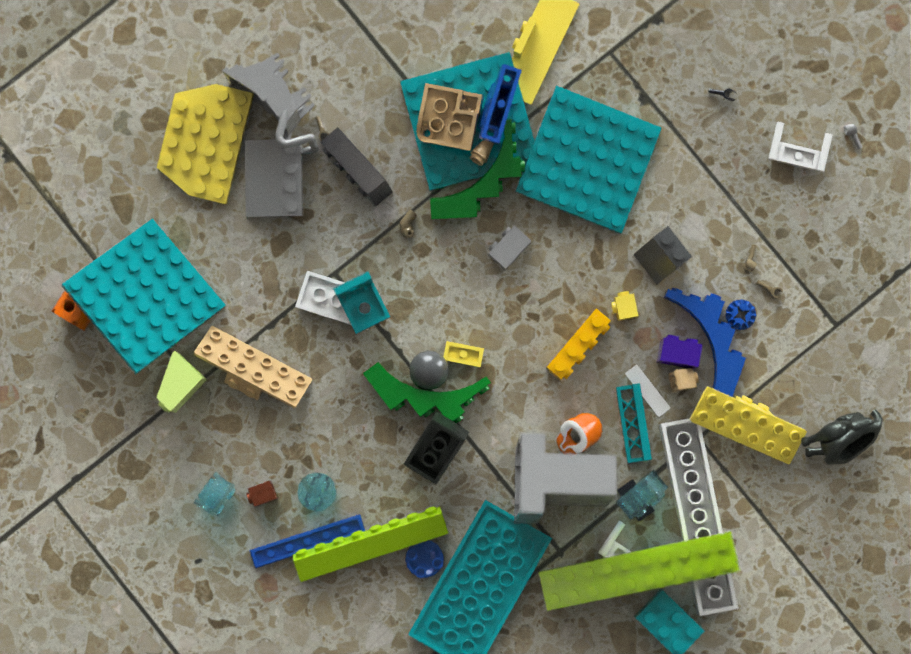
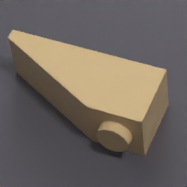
M693 368L674 370L668 374L672 393L696 388V383H699L697 372H693Z

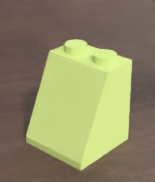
M176 351L171 355L157 395V399L160 401L158 405L168 413H176L208 380Z

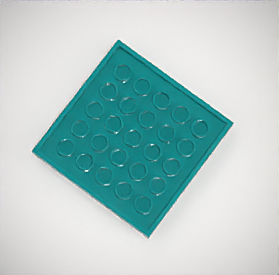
M510 52L400 81L430 191L481 178L498 156L504 139V130L500 143L493 145L487 163H484L482 166L475 164L470 159V152L483 140L479 138L481 129H478V123L471 151L422 142L417 137V123L425 83L482 94L484 96L481 109L482 114L489 88L496 81L501 66L506 64L514 67ZM505 75L504 80L509 82L510 77ZM518 83L507 118H511L516 126V134H512V142H516L517 152L513 153V156H520L521 160H524L526 164L534 143V137ZM426 130L424 136H430V131ZM487 132L488 136H493V133Z
M556 85L525 164V172H522V177H520L515 192L622 234L662 128Z
M153 218L61 285L135 374L139 373L226 306Z

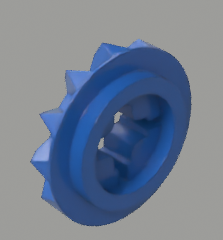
M743 299L735 300L726 309V320L734 329L745 330L755 322L757 316L755 307L749 301ZM738 308L742 312L748 311V313L744 315V320H742L741 317L734 319V317L738 314Z

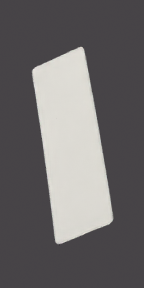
M635 365L625 373L632 384L640 383L643 398L658 417L670 409V406L638 365Z

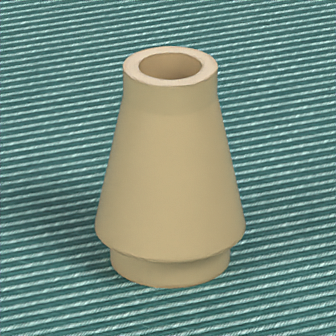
M482 140L470 152V159L480 166L487 163L494 143Z

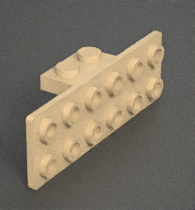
M214 326L210 327L194 351L195 356L227 372L224 383L228 384L229 387L245 393L246 396L256 400L260 398L263 391L281 402L296 408L312 382V378Z

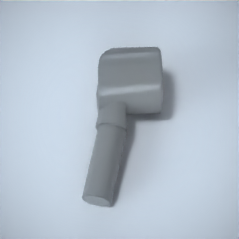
M854 124L845 125V135H852L857 148L861 149L862 145L857 137V127Z

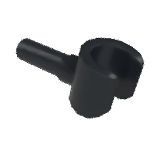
M709 88L708 93L723 96L732 102L735 99L729 98V94L737 92L730 88L724 91Z

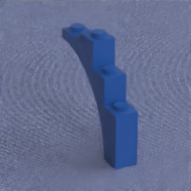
M677 288L667 289L664 298L687 311L698 322L707 336L714 360V382L712 388L733 397L746 357H743L739 351H728L736 329L731 328L732 325L722 321L720 324L718 323L725 301L721 300V296L712 293L710 296L706 295L704 300L700 301L701 297L693 294L686 296L682 294V290Z

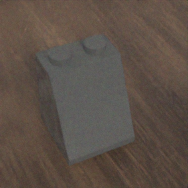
M669 226L655 235L634 254L656 284L660 283L692 257Z

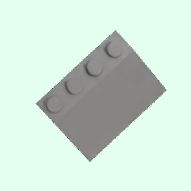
M276 139L245 140L246 217L303 216L302 144L284 148L277 143Z

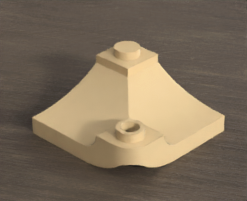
M425 83L417 123V137L424 143L471 151L484 96L482 94ZM426 130L430 131V136L428 137L424 136Z

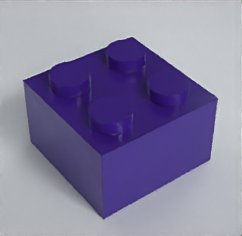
M668 335L660 340L656 363L696 369L699 367L703 344H699L696 339L687 338V340L682 341L679 340V336Z

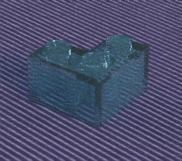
M652 470L623 494L616 503L630 520L635 516L640 518L647 512L645 508L649 505L654 507L666 495L664 492L668 486Z

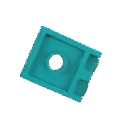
M369 271L333 288L356 334L390 318ZM363 303L370 305V311L367 314L359 311V307Z

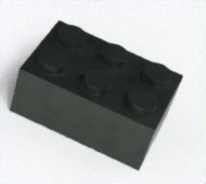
M436 411L403 465L437 485L466 440L469 431Z

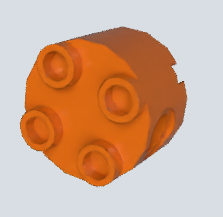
M63 291L52 312L85 331L91 321L67 292Z

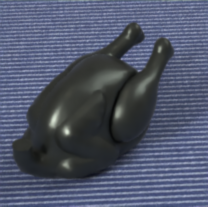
M873 410L871 416L874 420L869 417L865 418L859 412L838 417L836 421L825 425L818 433L801 439L802 446L807 447L805 449L806 456L824 455L826 456L824 461L828 465H841L850 462L876 441L883 422L881 414L877 410ZM818 441L821 446L820 448L808 447L810 444Z

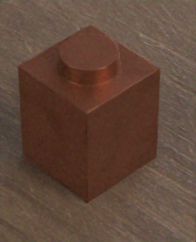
M271 480L248 488L249 493H246L249 503L254 504V507L278 499Z

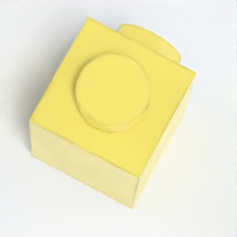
M629 291L617 293L618 296L614 298V302H611L613 314H617L618 321L637 318L638 311L634 293L629 294Z

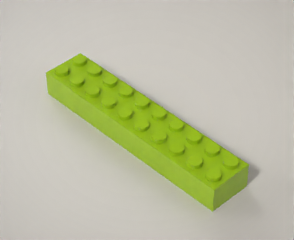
M732 531L543 570L539 572L546 608L549 611L740 571Z

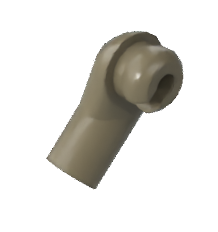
M409 210L399 223L401 234L405 238H411L414 235L411 222L417 214L412 210Z

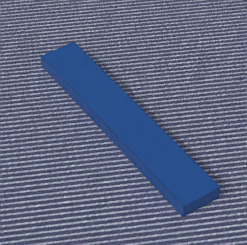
M359 514L252 549L250 553L256 569L293 557V554H296L298 550H308L314 548L319 543L327 544L333 542L335 538L351 536L356 531L363 532L365 528Z

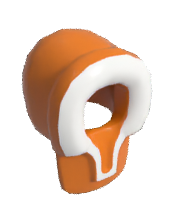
M581 413L574 418L568 419L561 426V433L557 437V445L563 454L584 452L600 439L603 432L600 420L590 413ZM573 429L580 436L581 441L579 443H576L571 438L570 434Z

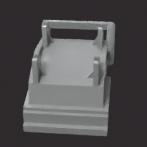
M279 53L272 55L263 62L246 68L236 64L231 69L226 67L222 70L231 86L239 90L255 93L253 100L263 106L267 113L274 115L279 122L275 138L280 146L290 148L309 143L310 146L302 148V156L319 150L313 134L291 139L293 130L315 105L311 103L309 106H305L311 98V94L302 97V94L307 91L306 88L290 94L286 82L282 79L288 73V69L279 72V69L284 66V60L281 59L279 62H275V59L280 56Z

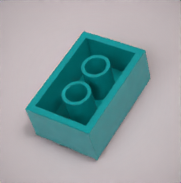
M662 589L634 616L672 654H684L705 632Z

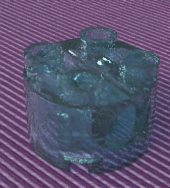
M214 472L213 477L215 479L210 477L198 494L200 500L195 499L193 504L206 510L211 516L214 514L219 516L224 509L223 502L226 498L230 500L236 490L233 488L235 484L228 482L219 473Z
M317 472L304 477L297 491L299 501L304 507L312 511H322L332 506L338 492L336 484L331 477Z

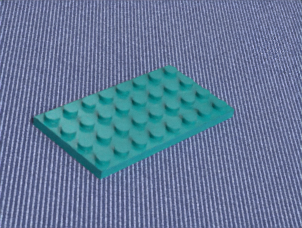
M485 500L408 635L440 654H487L552 538L528 524L514 523L513 515Z

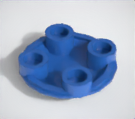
M431 540L410 546L405 558L407 568L418 578L434 576L442 568L444 560L441 548Z

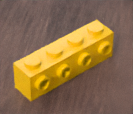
M596 308L546 369L560 381L563 377L567 379L574 371L571 369L575 363L579 365L586 357L583 353L588 348L592 350L598 343L596 338L599 334L604 335L609 330L610 326L608 324L611 320Z

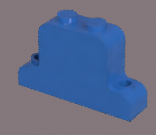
M506 64L501 66L496 81L489 88L478 123V129H481L480 139L497 145L500 143L522 70ZM505 75L510 77L509 82L504 80ZM487 132L493 133V136H488Z

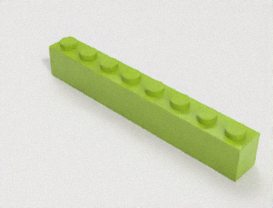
M429 507L425 512L419 514L411 513L406 518L400 520L393 519L388 524L382 526L374 525L367 531H356L351 536L345 538L338 537L333 542L327 544L319 543L314 548L298 550L296 554H293V562L300 582L449 533L441 508Z

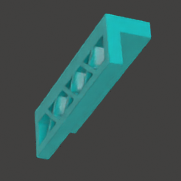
M640 383L616 387L627 463L652 460ZM621 390H632L633 397L629 403L622 399ZM628 407L635 411V417L631 422L624 416V412ZM631 426L638 430V436L634 441L627 436V431ZM634 445L641 449L642 457L631 459L630 450Z

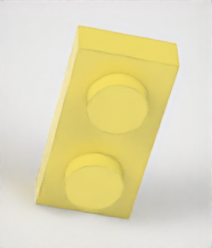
M446 341L443 357L449 362L480 368L484 348Z

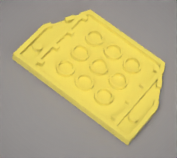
M218 84L175 93L157 168L188 195L227 205L254 93Z

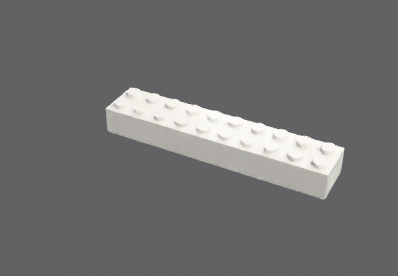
M690 418L659 424L682 541L723 533L701 426L691 422ZM731 573L690 581L697 615L703 616L738 609Z

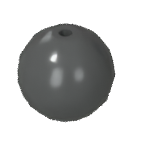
M427 350L420 352L413 358L409 367L411 380L416 386L424 390L439 388L445 383L449 374L447 361L441 354L435 351Z

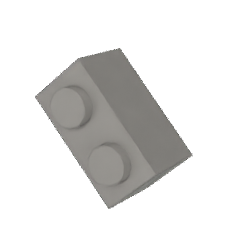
M515 225L512 229L508 227L501 236L503 238L499 243L495 241L489 247L490 252L488 256L505 271L531 244V240Z

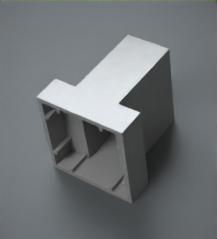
M521 433L515 447L514 523L538 524L544 514V505L607 507L616 496V455L545 453V434Z

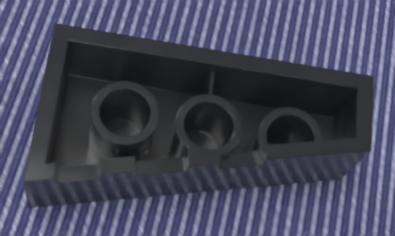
M338 127L321 141L324 147L322 151L328 158L333 157L335 166L340 171L344 170L347 173L346 178L352 184H356L359 187L357 190L364 198L368 197L375 207L393 193L386 179Z

